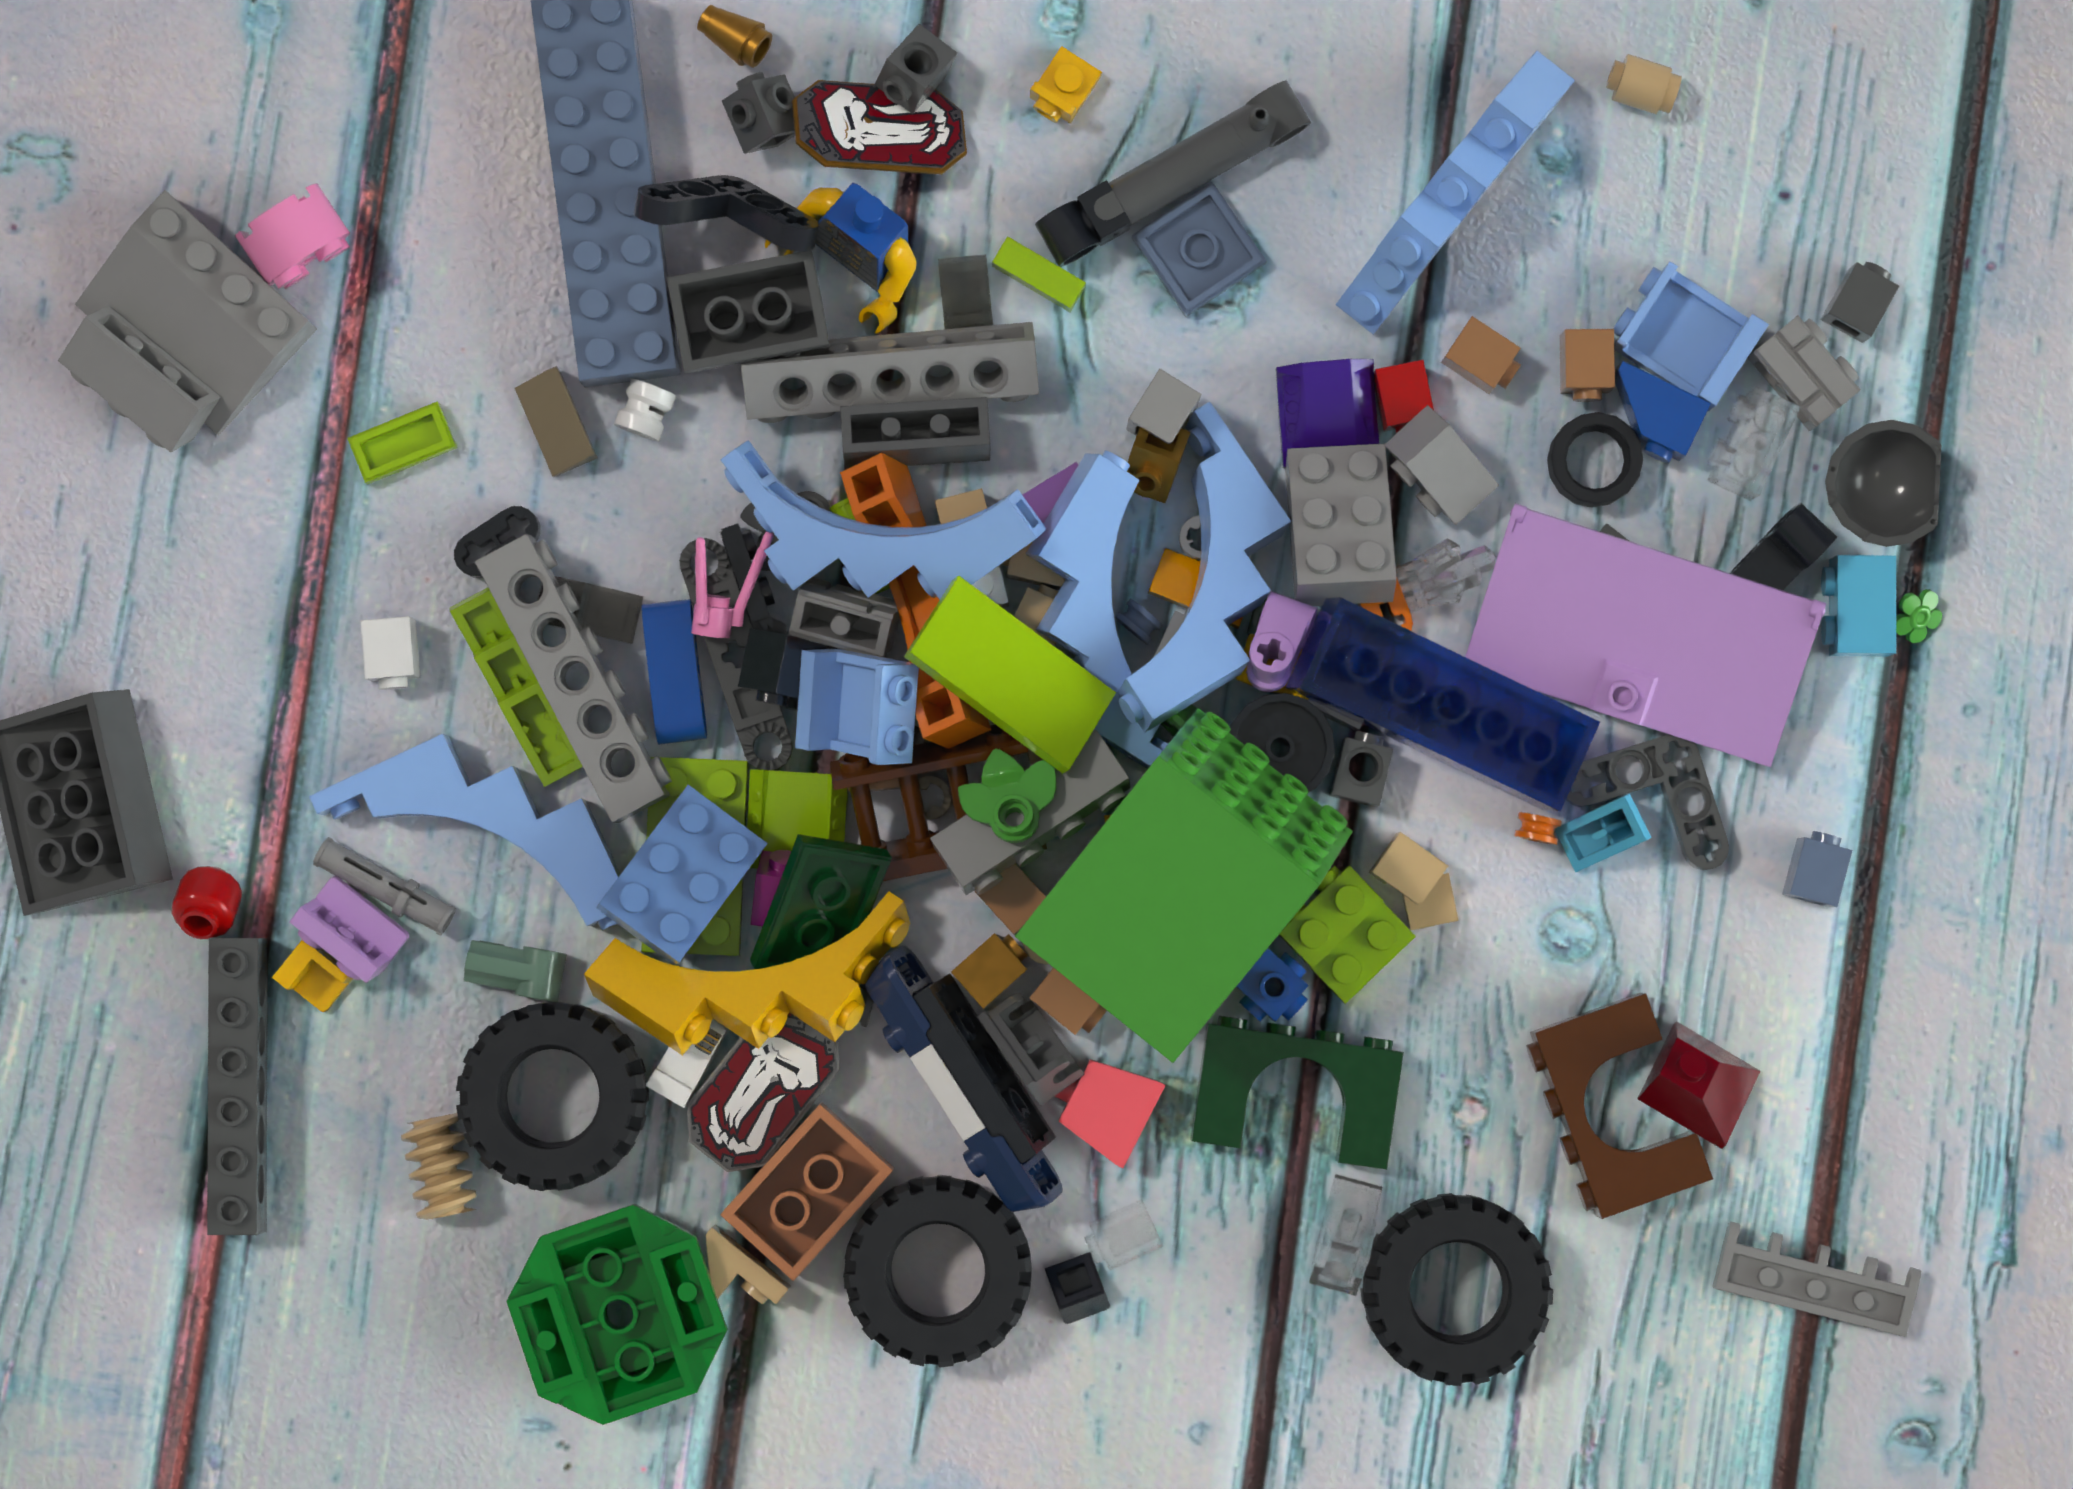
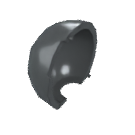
M1897 420L1868 423L1846 436L1831 456L1825 479L1828 503L1840 523L1861 538L1862 541L1885 547L1913 543L1933 531L1938 525L1941 444L1935 437L1918 425Z

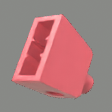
M1089 1059L1083 1071L1085 1075L1055 1095V1097L1067 1103L1058 1121L1115 1165L1124 1168L1166 1085L1158 1080Z

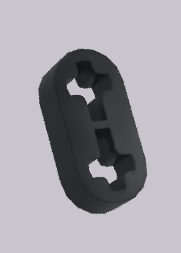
M511 506L504 509L457 542L454 549V560L457 567L463 573L473 578H483L475 563L466 565L465 559L470 556L467 547L474 543L479 548H482L493 541L497 547L487 552L486 556L517 539L515 536L510 537L503 543L499 540L500 536L510 530L511 527L508 520L514 516L520 521L528 518L530 525L525 528V532L533 536L537 542L541 528L538 518L529 509L522 506Z

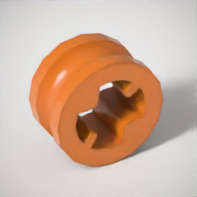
M1518 813V819L1521 820L1522 826L1519 830H1515V837L1557 845L1558 838L1555 837L1554 831L1557 827H1561V820L1530 813Z

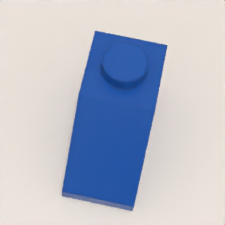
M1622 361L1615 369V385L1629 424L1640 442L1645 445L1643 452L1665 463H1670L1672 458L1680 461L1687 455L1711 403Z

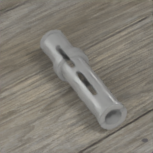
M330 837L326 838L313 860L314 866L321 867L355 888L392 907V913L401 918L405 914L434 930L440 936L445 932L456 912L455 907L449 906L420 890V883L413 879H410L408 882L404 881L370 860L334 842Z

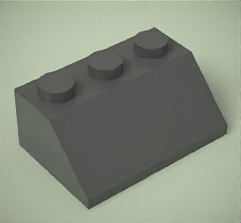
M812 250L667 277L685 374L830 346Z

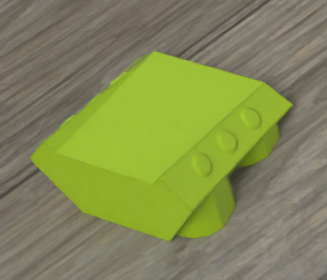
M750 769L747 828L768 843L763 849L764 851H792L798 834L844 842L848 793L847 788L834 790L831 774ZM761 853L750 868H758Z

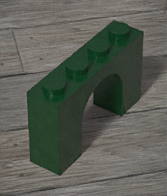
M1219 1016L1217 1025H1206L1190 1137L1192 1142L1241 1148L1248 1095L1257 1076L1276 1061L1292 1057L1307 1058L1325 1067L1336 1080L1341 1092L1342 1114L1335 1161L1387 1170L1404 1053L1392 1050V1040L1364 1036L1363 1046L1344 1043V1033L1316 1030L1314 1039L1295 1036L1296 1026L1267 1022L1266 1032L1247 1029V1019Z

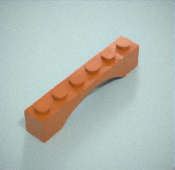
M881 452L840 472L856 521L888 527L927 526L907 465ZM915 565L888 583L901 619L907 650L939 602L938 597H931L921 586L917 577L919 571ZM919 668L915 715L923 739L950 749L991 730L988 718Z

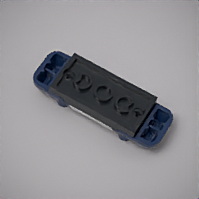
M900 946L881 959L865 984L866 990L888 1023L882 1029L888 1044L897 1053L903 1050L906 1051L968 1147V1150L963 1153L968 1168L978 1178L984 1174L986 1175L1005 1206L1011 1212L1041 1208L1052 1203L1062 1193L1063 1188L1059 1176L1042 1149L1054 1140L1056 1136L996 1043L977 1018L978 1015L950 973L934 983L917 956L906 946Z

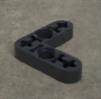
M728 175L641 186L637 192L634 209L636 217L645 222L658 225H672L728 217L773 244L798 252L814 249L819 227L818 221L747 180Z

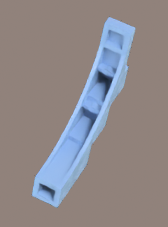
M1536 51L1492 101L1468 135L1447 157L1424 190L1399 217L1378 245L1374 254L1335 305L1374 335L1452 233L1551 113L1575 80L1540 52Z
M749 440L720 459L726 467L724 473L729 483L739 493L744 492L755 506L754 515L759 524L767 532H774L779 539L764 550V552L769 557L768 566L773 575L781 583H788L793 591L839 558L844 564L842 570L847 581L856 590H863L868 598L915 565L919 571L917 577L923 589L931 597H938L940 600L952 580L957 576L962 577L971 585L1037 539L1047 529L1018 489L994 505L962 519L923 527H888L867 524L842 517L822 509L797 495L777 480Z

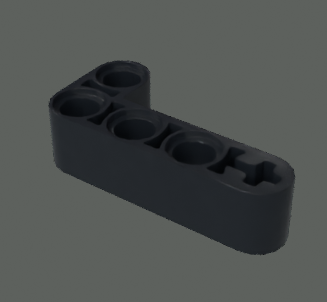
M1799 503L1791 508L1732 569L1730 574L1784 590L1802 570L1808 568L1827 550L1837 536L1802 503Z

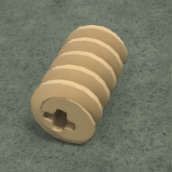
M457 1113L410 1122L409 1124H413L414 1128L401 1135L402 1141L417 1143V1148L407 1153L405 1159L421 1163V1167L409 1174L410 1180L425 1183L424 1187L412 1194L413 1199L428 1201L429 1203L427 1207L416 1213L419 1219L428 1220L476 1210L464 1206V1204L477 1196L476 1191L464 1189L460 1186L473 1177L472 1171L457 1169V1165L468 1159L469 1154L466 1151L453 1149L454 1145L465 1139L463 1135L465 1133L449 1130L451 1125L459 1121Z

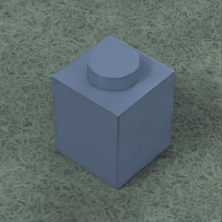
M1818 831L1812 832L1811 839L1807 837L1797 838L1782 895L1829 908L1838 907L1853 850L1839 847L1842 838Z

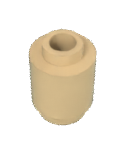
M1627 54L1624 62L1614 61L1606 88L1614 90L1613 101L1653 114H1657L1659 110L1670 113L1680 88L1682 76L1671 73V67Z

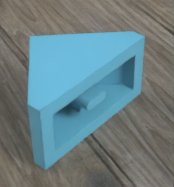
M1630 793L1619 796L1555 829L1575 873L1652 838Z

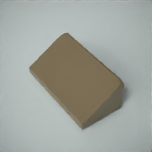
M557 366L515 387V391L552 477H556L598 458L560 369Z

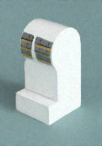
M713 1019L706 1036L699 1043L692 1044L683 1056L668 1047L646 1086L683 1108L687 1107L722 1043L728 1028Z

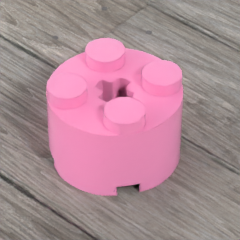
M317 183L306 187L310 197L306 198L303 196L298 200L295 194L251 221L248 224L253 232L251 235L245 231H239L235 235L264 281L270 286L276 284L278 289L282 287L287 289L309 275L305 267L316 258L319 262L323 260L328 262L350 247L345 240L350 232Z

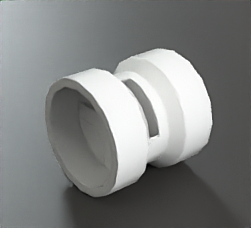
M631 379L626 390L629 399L626 407L618 411L614 425L638 436L659 442L664 430L662 419L665 412L672 409L676 395L655 385Z

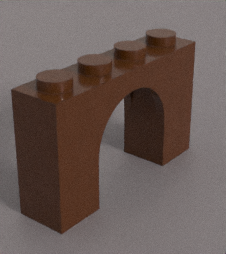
M1637 993L1530 1032L1533 1043L1526 1045L1527 1052L1535 1072L1544 1071L1550 1089L1543 1091V1096L1553 1119L1560 1117L1567 1135L1559 1138L1568 1164L1577 1163L1583 1182L1576 1184L1586 1212L1594 1209L1596 1217L1604 1219L1713 1180L1698 1135L1692 1131H1687L1643 1148L1621 1150L1615 1149L1603 1142L1588 1123L1584 1108L1586 1087L1594 1072L1611 1058L1663 1040L1646 993Z

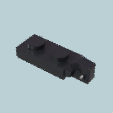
M736 523L722 528L719 533L741 591L752 564L751 560L754 559L757 552V547L751 530L741 532L739 524ZM767 577L758 578L746 606L753 629L788 634L787 625L771 617L767 606L775 604Z

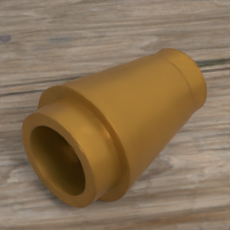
M709 5L704 10L698 21L697 30L704 33L708 39L739 66L747 64L752 68L756 67L767 54L772 42V34L765 30L764 23L713 5Z

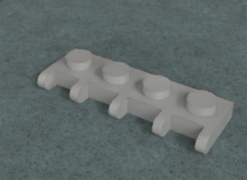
M1731 1221L1728 1223L1713 1288L1903 1337L1907 1336L1921 1278L1920 1269L1910 1267L1905 1285H1900L1875 1278L1878 1267L1877 1258L1869 1256L1866 1258L1861 1275L1827 1266L1831 1251L1829 1246L1819 1245L1814 1263L1780 1254L1783 1241L1782 1234L1772 1232L1767 1251L1739 1244L1737 1239L1740 1233V1224Z

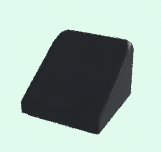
M1091 1252L1045 1268L1065 1324L1073 1323L1110 1308Z

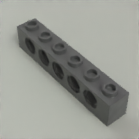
M209 938L207 1235H258L267 1232L268 938Z

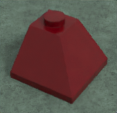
M1676 1021L1637 1099L1723 1149L1733 1132L1760 1074V1070Z

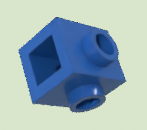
M1267 948L1236 986L1245 995L1239 1003L1259 1022L1266 1015L1274 1022L1281 1015L1289 1021L1308 1000L1302 993L1309 985L1301 979L1307 971L1288 953L1284 952L1278 958ZM1272 977L1278 979L1281 985L1279 993L1275 996H1269L1265 991V983Z

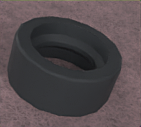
M1601 412L1580 415L1565 424L1550 444L1547 457L1550 479L1558 492L1574 504L1591 508L1610 505L1626 495L1640 477L1643 464L1641 442L1631 426L1617 416ZM1594 431L1608 434L1615 439L1622 449L1624 459L1622 471L1618 478L1610 485L1596 489L1582 486L1575 481L1568 471L1566 461L1568 448L1574 439L1583 433Z

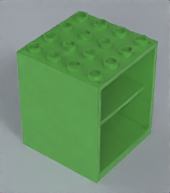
M1197 708L1015 935L1018 940L1172 1063L1175 1062L1318 888L1353 832L1346 826L1347 820L1340 812L1329 805H1324L1323 807L1307 795L1308 789L1300 780L1290 774H1285L1284 776L1268 764L1270 760L1261 749L1251 743L1244 745L1229 733L1231 729L1221 717L1212 712L1205 714L1199 708Z

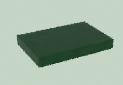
M798 834L750 957L753 968H767L810 955L837 942L858 928L871 913L892 857L888 850Z

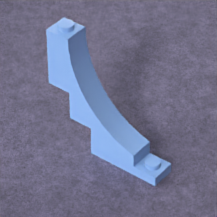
M1211 402L1196 409L1185 426L1188 431H1191L1188 441L1192 449L1199 456L1206 457V460L1199 464L1191 478L1201 523V560L1193 599L1184 621L1175 635L1146 665L1127 677L1117 692L1120 696L1119 705L1122 712L1131 723H1138L1144 733L1233 680L1244 671L1250 659L1228 628V625L1261 606L1271 591L1249 559V556L1282 537L1291 523L1290 518Z
M1105 450L1103 455L1085 453L1045 520L1044 526L1047 529L1032 542L1026 552V555L1066 579L1036 630L1075 655L1073 661L1116 692L1094 730L1098 731L1106 744L1148 770L1168 743L1156 737L1150 743L1159 725L1144 733L1139 724L1131 723L1120 708V696L1117 692L1125 679L1132 675L1123 655L1116 631L1111 587L1113 554L1119 526L1139 479L1127 472L1130 467L1128 462Z
M438 735L309 796L317 814L325 816L331 813L333 819L341 818L360 808L358 800L364 797L372 816L375 818L405 815L436 816L456 819L479 826L503 837L538 861L560 883L574 902L586 926H593L599 923L601 930L604 931L617 925L616 922L596 908L620 876V871L587 801L581 798L540 817L518 768L514 766L471 785L448 735Z

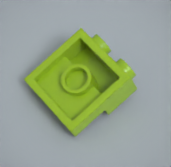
M1334 865L1317 889L1320 892L1307 905L1304 904L1279 936L1333 993L1346 1004L1416 936L1350 865L1342 871Z

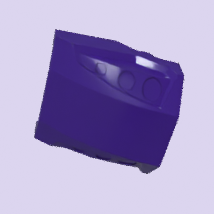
M1339 359L1276 367L1278 419L1283 468H1286L1287 449L1379 444L1374 359Z

